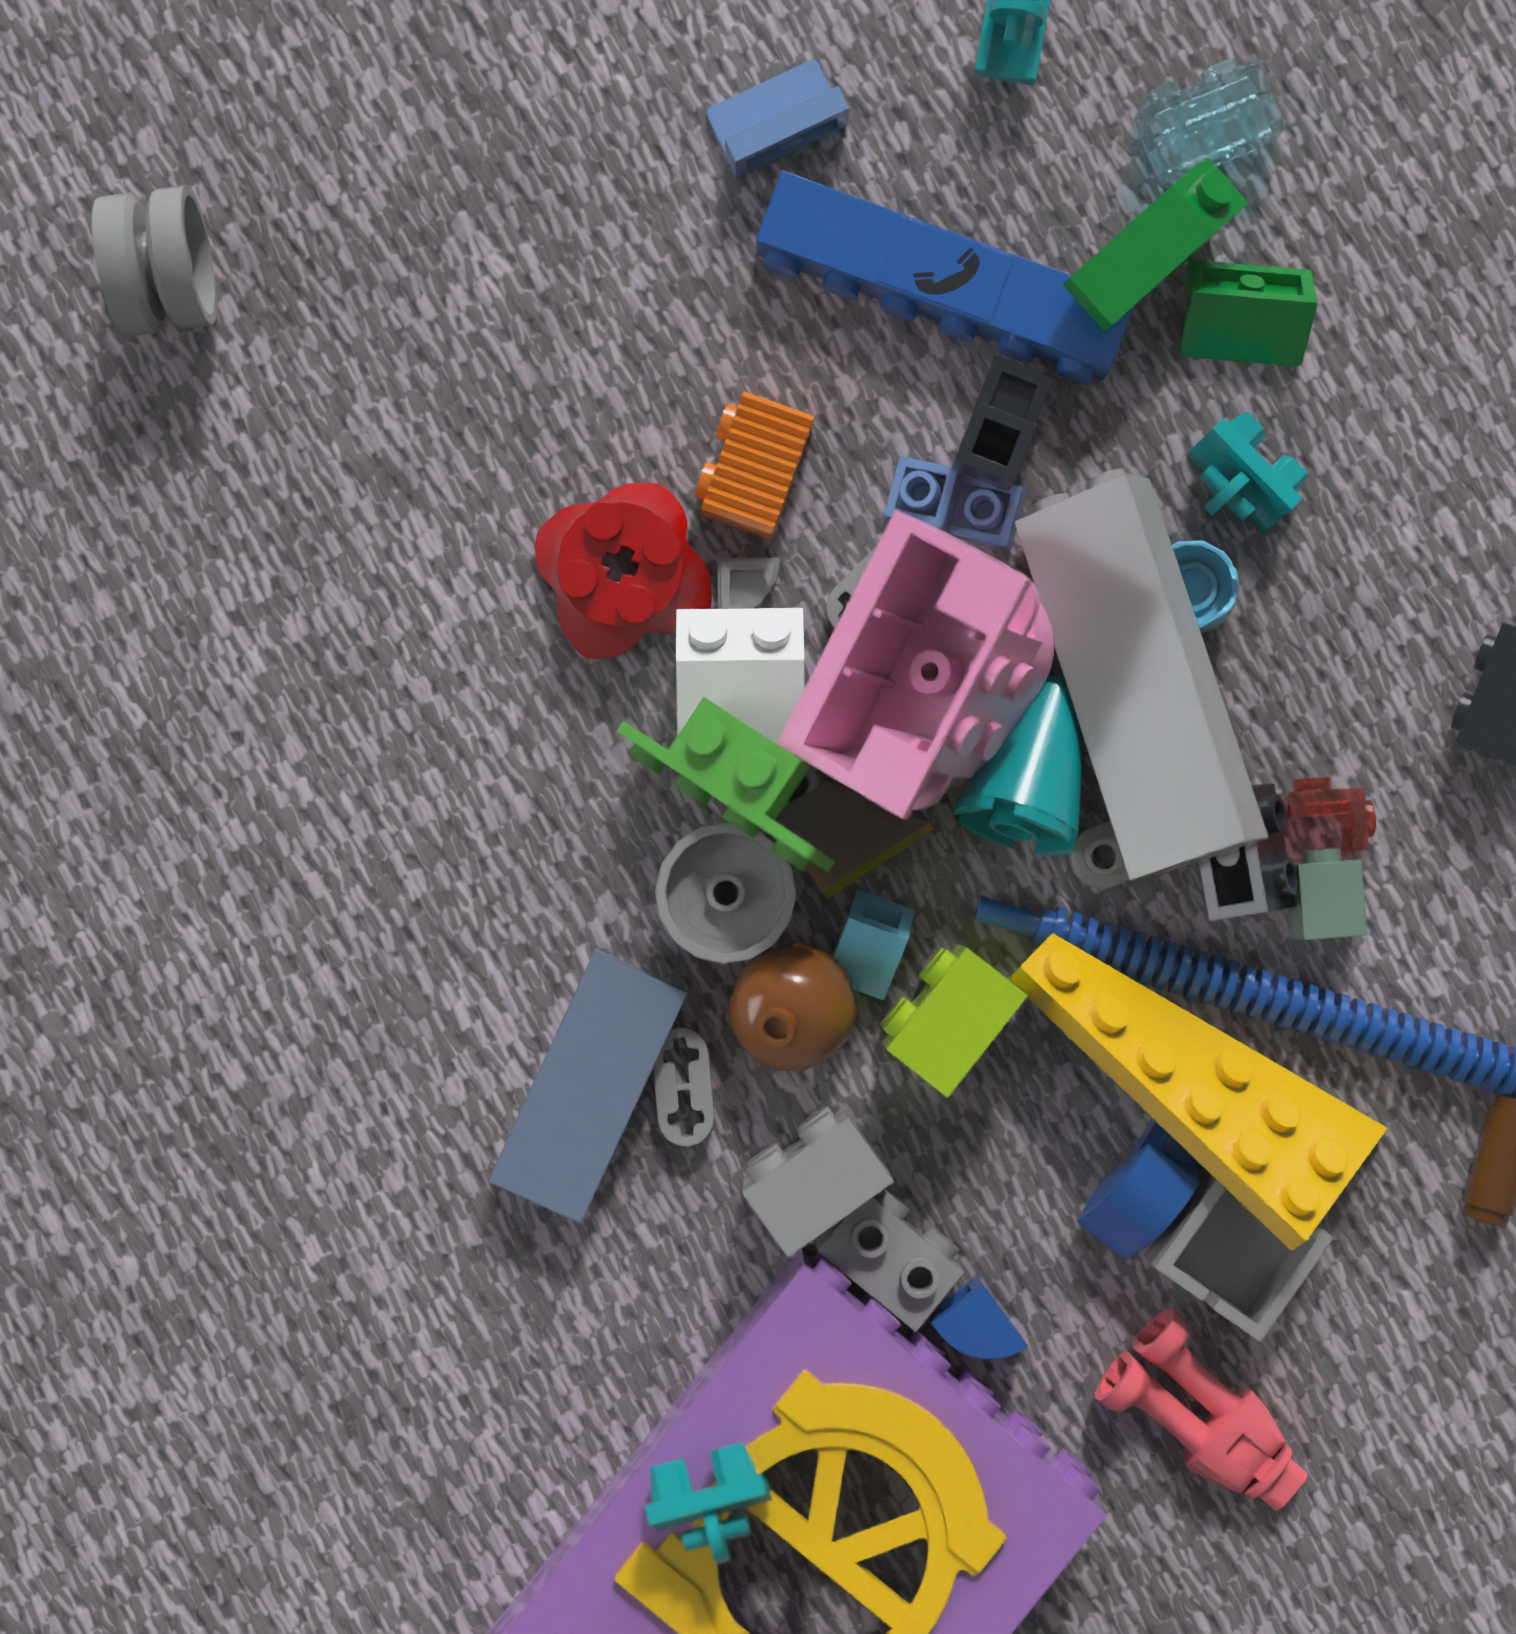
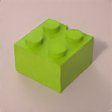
M956 944L951 952L940 947L918 975L926 982L919 994L911 1002L904 996H901L880 1023L883 1030L887 1032L881 1040L886 1050L947 1098L1028 996L970 949Z

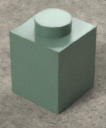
M1341 848L1302 851L1303 863L1295 864L1299 881L1298 892L1294 894L1296 907L1289 908L1292 939L1315 940L1368 935L1361 859L1342 860Z

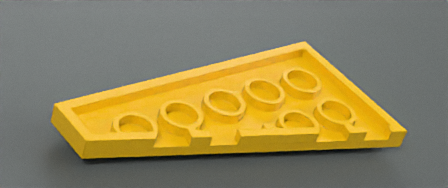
M1053 933L1009 978L1015 986L1028 995L1027 998L1291 1251L1307 1241L1387 1130V1127Z

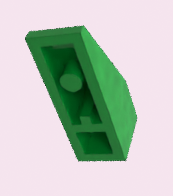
M1206 156L1077 270L1063 286L1106 332L1206 245L1248 202L1232 185L1231 181Z

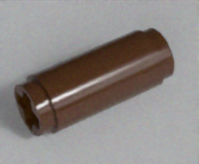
M1496 1094L1493 1106L1489 1105L1463 1198L1465 1207L1462 1215L1507 1228L1509 1217H1513L1516 1208V1099Z

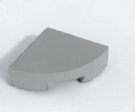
M718 558V609H753L756 606L758 607L760 603L762 604L763 600H765L764 598L776 582L780 558Z

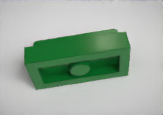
M1188 259L1184 281L1187 309L1179 343L1181 356L1295 367L1303 363L1318 304L1311 270Z

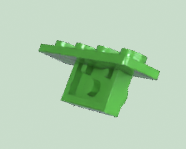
M705 697L702 698L668 750L625 721H622L616 730L634 743L627 753L628 755L657 774H660L665 765L681 774L674 785L701 804L706 806L712 796L729 806L722 818L752 838H755L761 828L777 838L771 851L796 868L804 871L811 861L829 872L835 863L834 860L774 821L810 766Z

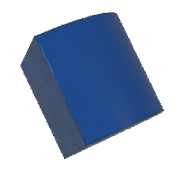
M978 1276L940 1303L929 1315L932 1325L947 1343L956 1350L972 1357L1000 1359L1014 1355L1028 1347L1021 1333Z

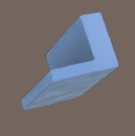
M809 60L707 110V118L736 178L846 127L849 107L839 86L833 89L830 88L816 60Z

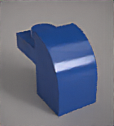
M1151 1118L1128 1158L1103 1177L1076 1222L1123 1259L1127 1260L1151 1244L1180 1213L1200 1184L1195 1178L1202 1165L1161 1125Z

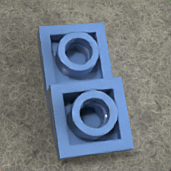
M904 456L899 457L884 512L886 518L891 519L895 510H898L929 523L956 538L1011 552L1017 532L1014 521L1020 519L1027 491L1022 486L1013 485L1011 490L1007 492L950 469V466Z

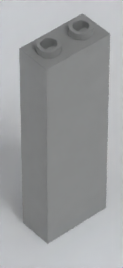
M1114 469L1089 479L1087 482L1089 489L1069 497L1068 493H1061L1036 502L1033 505L1035 513L1014 522L1035 587L1039 593L1040 603L1044 607L1051 624L1055 650L1129 879L1137 880L1156 877L1269 837L1149 478L1127 474L1123 469Z

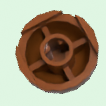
M793 942L791 946L769 947L758 954L740 972L729 1000L730 1025L739 1044L757 1062L775 1070L801 1072L821 1065L844 1045L851 1034L858 1016L857 1003L854 1006V995L850 988L852 980L847 969L829 952L811 944Z

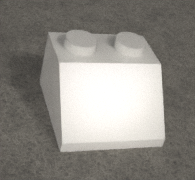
M803 608L677 609V736L702 698L705 697L777 744L804 691Z

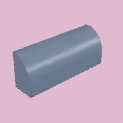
M595 948L494 1166L489 1182L578 1223H582L687 992L646 970Z

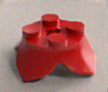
M651 482L627 483L613 489L598 501L573 504L561 509L546 521L537 532L535 540L536 565L542 578L556 592L557 617L562 632L575 650L587 659L618 657L633 649L641 637L647 633H676L677 609H711L710 575L702 558L690 547L687 541L688 521L684 508L672 492L661 484ZM622 552L633 554L631 562L639 566L635 576L624 574L619 582L610 580L609 576L612 571L609 567L605 566L607 560L610 557L618 558Z

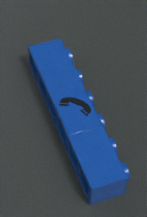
M784 170L780 173L756 239V255L765 258L763 265L772 272L789 278H798L800 271L824 279L822 287L832 294L847 299H857L858 293L881 300L880 308L892 316L905 320H915L917 314L939 321V330L950 337L972 342L975 335L999 343L997 351L1008 358L1031 363L1034 356L1057 364L1055 372L1060 376L1082 384H1090L1092 377L1103 381L1109 373L1133 310L1132 308L1105 332L1063 286L1072 275Z

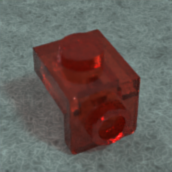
M1331 777L1293 780L1294 792L1277 793L1285 803L1288 818L1339 814L1341 851L1368 850V837H1373L1376 830V815L1372 801L1365 800L1364 787L1332 789Z

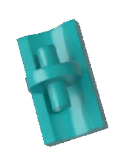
M986 0L973 75L1034 86L1037 79L1050 0Z
M1244 412L1230 422L1225 418L1219 421L1187 455L1204 471L1199 478L1216 494L1203 508L1213 516L1221 507L1226 505L1241 521L1249 517L1265 533L1303 499L1298 492L1306 481L1308 472L1293 457L1286 455L1280 457L1271 466L1254 449L1266 438L1264 427L1250 413Z
M743 1442L710 1451L718 1486L704 1490L693 1491L685 1459L673 1460L650 1467L653 1503L644 1505L649 1526H655V1529L660 1531L704 1519V1526L681 1532L686 1552L710 1545L716 1564L730 1561L727 1541L750 1535V1527L746 1514L723 1521L720 1514L772 1500L768 1482L762 1474H757L756 1466Z

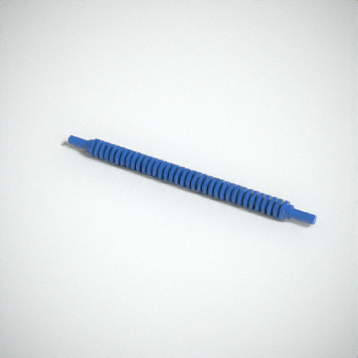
M981 896L979 899L974 920L1032 937V944L1040 946L1053 933L1103 963L1107 960L1106 964L1119 971L1122 965L1121 973L1133 979L1137 971L1136 981L1140 984L1148 985L1153 975V988L1163 990L1168 982L1167 990L1169 993L1178 995L1183 988V996L1185 998L1193 1000L1199 993V1002L1209 1005L1214 999L1215 1007L1226 1009L1230 1004V1011L1237 1014H1242L1246 1008L1245 1014L1247 1017L1257 1019L1261 1015L1262 1021L1273 1024L1277 1019L1279 1027L1288 1029L1292 1025L1295 1032L1305 1033L1308 1030L1309 1036L1321 1038L1323 1035L1324 1040L1331 1043H1336L1339 1040L1340 1045L1347 1048H1352L1355 1044L1357 1051L1367 1053L1370 1050L1373 1056L1382 1058L1386 1055L1387 1060L1393 1062L1402 1061L1403 1065L1409 1067L1417 1065L1419 1070L1425 1072L1433 1070L1435 1075L1442 1077L1448 1075L1451 1080L1458 1082L1464 1080L1467 1085L1474 1087L1480 1085L1481 1089L1490 1092L1495 1090L1497 1094L1503 1096L1511 1095L1513 1099H1516V1047L1514 1046L1508 1048L1504 1043L1497 1041L1492 1043L1490 1039L1484 1037L1476 1039L1474 1034L1468 1032L1460 1033L1458 1029L1452 1027L1445 1029L1442 1024L1432 1022L1429 1025L1426 1019L1417 1017L1413 1020L1410 1014L1402 1012L1398 1015L1396 1010L1390 1008L1382 1010L1380 1005L1369 1003L1366 1006L1365 1001L1358 998H1353L1350 1002L1348 995L1339 993L1335 996L1332 990L1325 988L1319 992L1318 986L1306 984L1303 988L1302 981L1291 979L1287 983V977L1280 974H1275L1271 979L1272 974L1270 971L1260 969L1256 974L1255 967L1245 964L1240 970V963L1231 959L1224 966V958L1218 955H1212L1208 962V952L1197 950L1193 956L1192 947L1182 945L1177 952V943L1173 941H1165L1161 948V938L1153 935L1149 937L1145 945V933L1137 930L1134 931L1129 941V928L1119 926L1113 936L1114 923L1108 921L1102 923L1098 932V918L1088 916L1082 927L1083 915L1075 911L1071 913L1068 922H1065L1067 909L1059 906L1056 907L1055 911L1043 908L1039 914Z

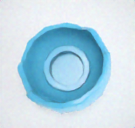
M1203 540L1178 541L1172 545L1200 632L1203 634L1222 624L1235 607L1239 590L1237 569L1233 567L1232 561L1223 550Z

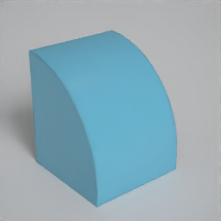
M859 889L856 890L832 955L847 969L852 980L851 989L881 1000L885 999L909 939L915 913L914 909Z

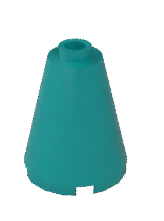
M1048 675L1040 693L1009 733L996 754L969 779L957 799L953 811L954 815H960L958 823L963 828L981 838L1014 849L1013 839L1024 842H1036L1034 854L1065 856L1073 853L1079 829L1084 736L1065 678Z

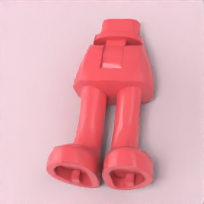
M1167 1308L1158 1313L1133 1338L1131 1342L1132 1347L1143 1358L1176 1381L1204 1406L1210 1414L1202 1422L1168 1392L1127 1351L1121 1352L1106 1369L1095 1390V1399L1113 1412H1123L1131 1406L1137 1407L1167 1429L1186 1448L1183 1459L1189 1469L1201 1477L1239 1494L1243 1492L1249 1499L1259 1497L1274 1511L1280 1510L1303 1485L1308 1474L1291 1459L1292 1449L1285 1444L1286 1440L1266 1406L1252 1390L1241 1388L1233 1392L1214 1377L1185 1346L1189 1336V1326L1173 1308Z

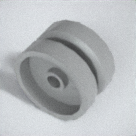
M189 185L155 189L151 192L147 209L132 192L100 196L95 199L92 209V240L95 263L102 294L117 331L124 337L156 333L162 326L165 312L180 330L211 326L216 321L218 307L211 246L202 210L194 191Z
M731 823L700 827L679 840L661 864L655 889L659 918L673 941L697 958L722 964L752 959L773 946L790 923L796 898L792 868L786 860L771 851L775 843L760 832L757 833L755 838H752ZM725 880L733 882L737 886L739 893L737 900L726 906L719 904L715 900L717 896H714L713 893L715 886Z

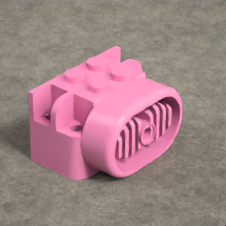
M895 510L777 744L903 819H908L912 810L927 809L936 804L947 789L966 786L972 776L999 750L1009 733L1040 693L1050 673L1054 657L1053 633L1048 615L1040 603L1039 593L1034 583L1011 566L941 529Z

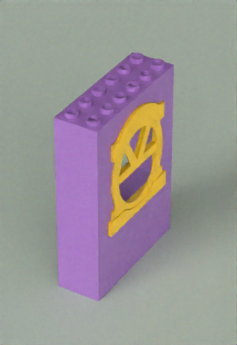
M801 1248L486 1634H750L736 1623L727 1608L719 1584L718 1564L714 1560L710 1545L687 1552L685 1550L681 1532L704 1526V1519L657 1531L655 1526H649L644 1506L653 1503L650 1467L673 1460L685 1459L694 1492L715 1487L718 1485L710 1451L741 1442L747 1447L758 1475L790 1455L810 1449H816L819 1452L808 1520L771 1490V1501L746 1508L888 1624L892 1629L886 1634H1012L1106 1518L1107 1514L1096 1496L1101 1488L1090 1478L1092 1472L1080 1460L1064 1448L1055 1456L1049 1451L1051 1447L1041 1438L1043 1432L1039 1427L1015 1408L1008 1416L1000 1411L1001 1406L992 1398L995 1394L994 1391L978 1376L966 1368L960 1376L949 1369L951 1365L943 1357L946 1352L933 1339L919 1329L909 1336L900 1328L901 1324L895 1318V1314L868 1292H865L863 1296L859 1295L850 1287L851 1282L846 1278L847 1275L819 1252L812 1256L804 1248ZM849 1449H855L883 1460L894 1468L910 1485L919 1500L920 1508L917 1511L833 1542L832 1536L846 1452ZM730 1512L720 1514L722 1521L728 1518ZM923 1538L928 1542L927 1563L919 1590L910 1604L859 1563V1561Z

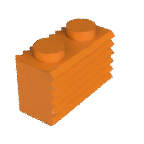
M745 391L741 395L738 407L727 403L715 439L725 442L717 465L706 461L694 497L704 500L701 508L702 516L772 541L810 437L815 416Z

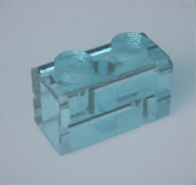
M1235 59L1224 60L1206 69L1200 75L1202 81L1180 89L1178 82H1170L1150 91L1143 97L1145 104L1139 107L1133 124L1160 189L1174 184L1206 156L1217 167L1276 142L1285 129L1284 120L1274 96L1270 94V86L1260 62L1254 60L1238 67Z

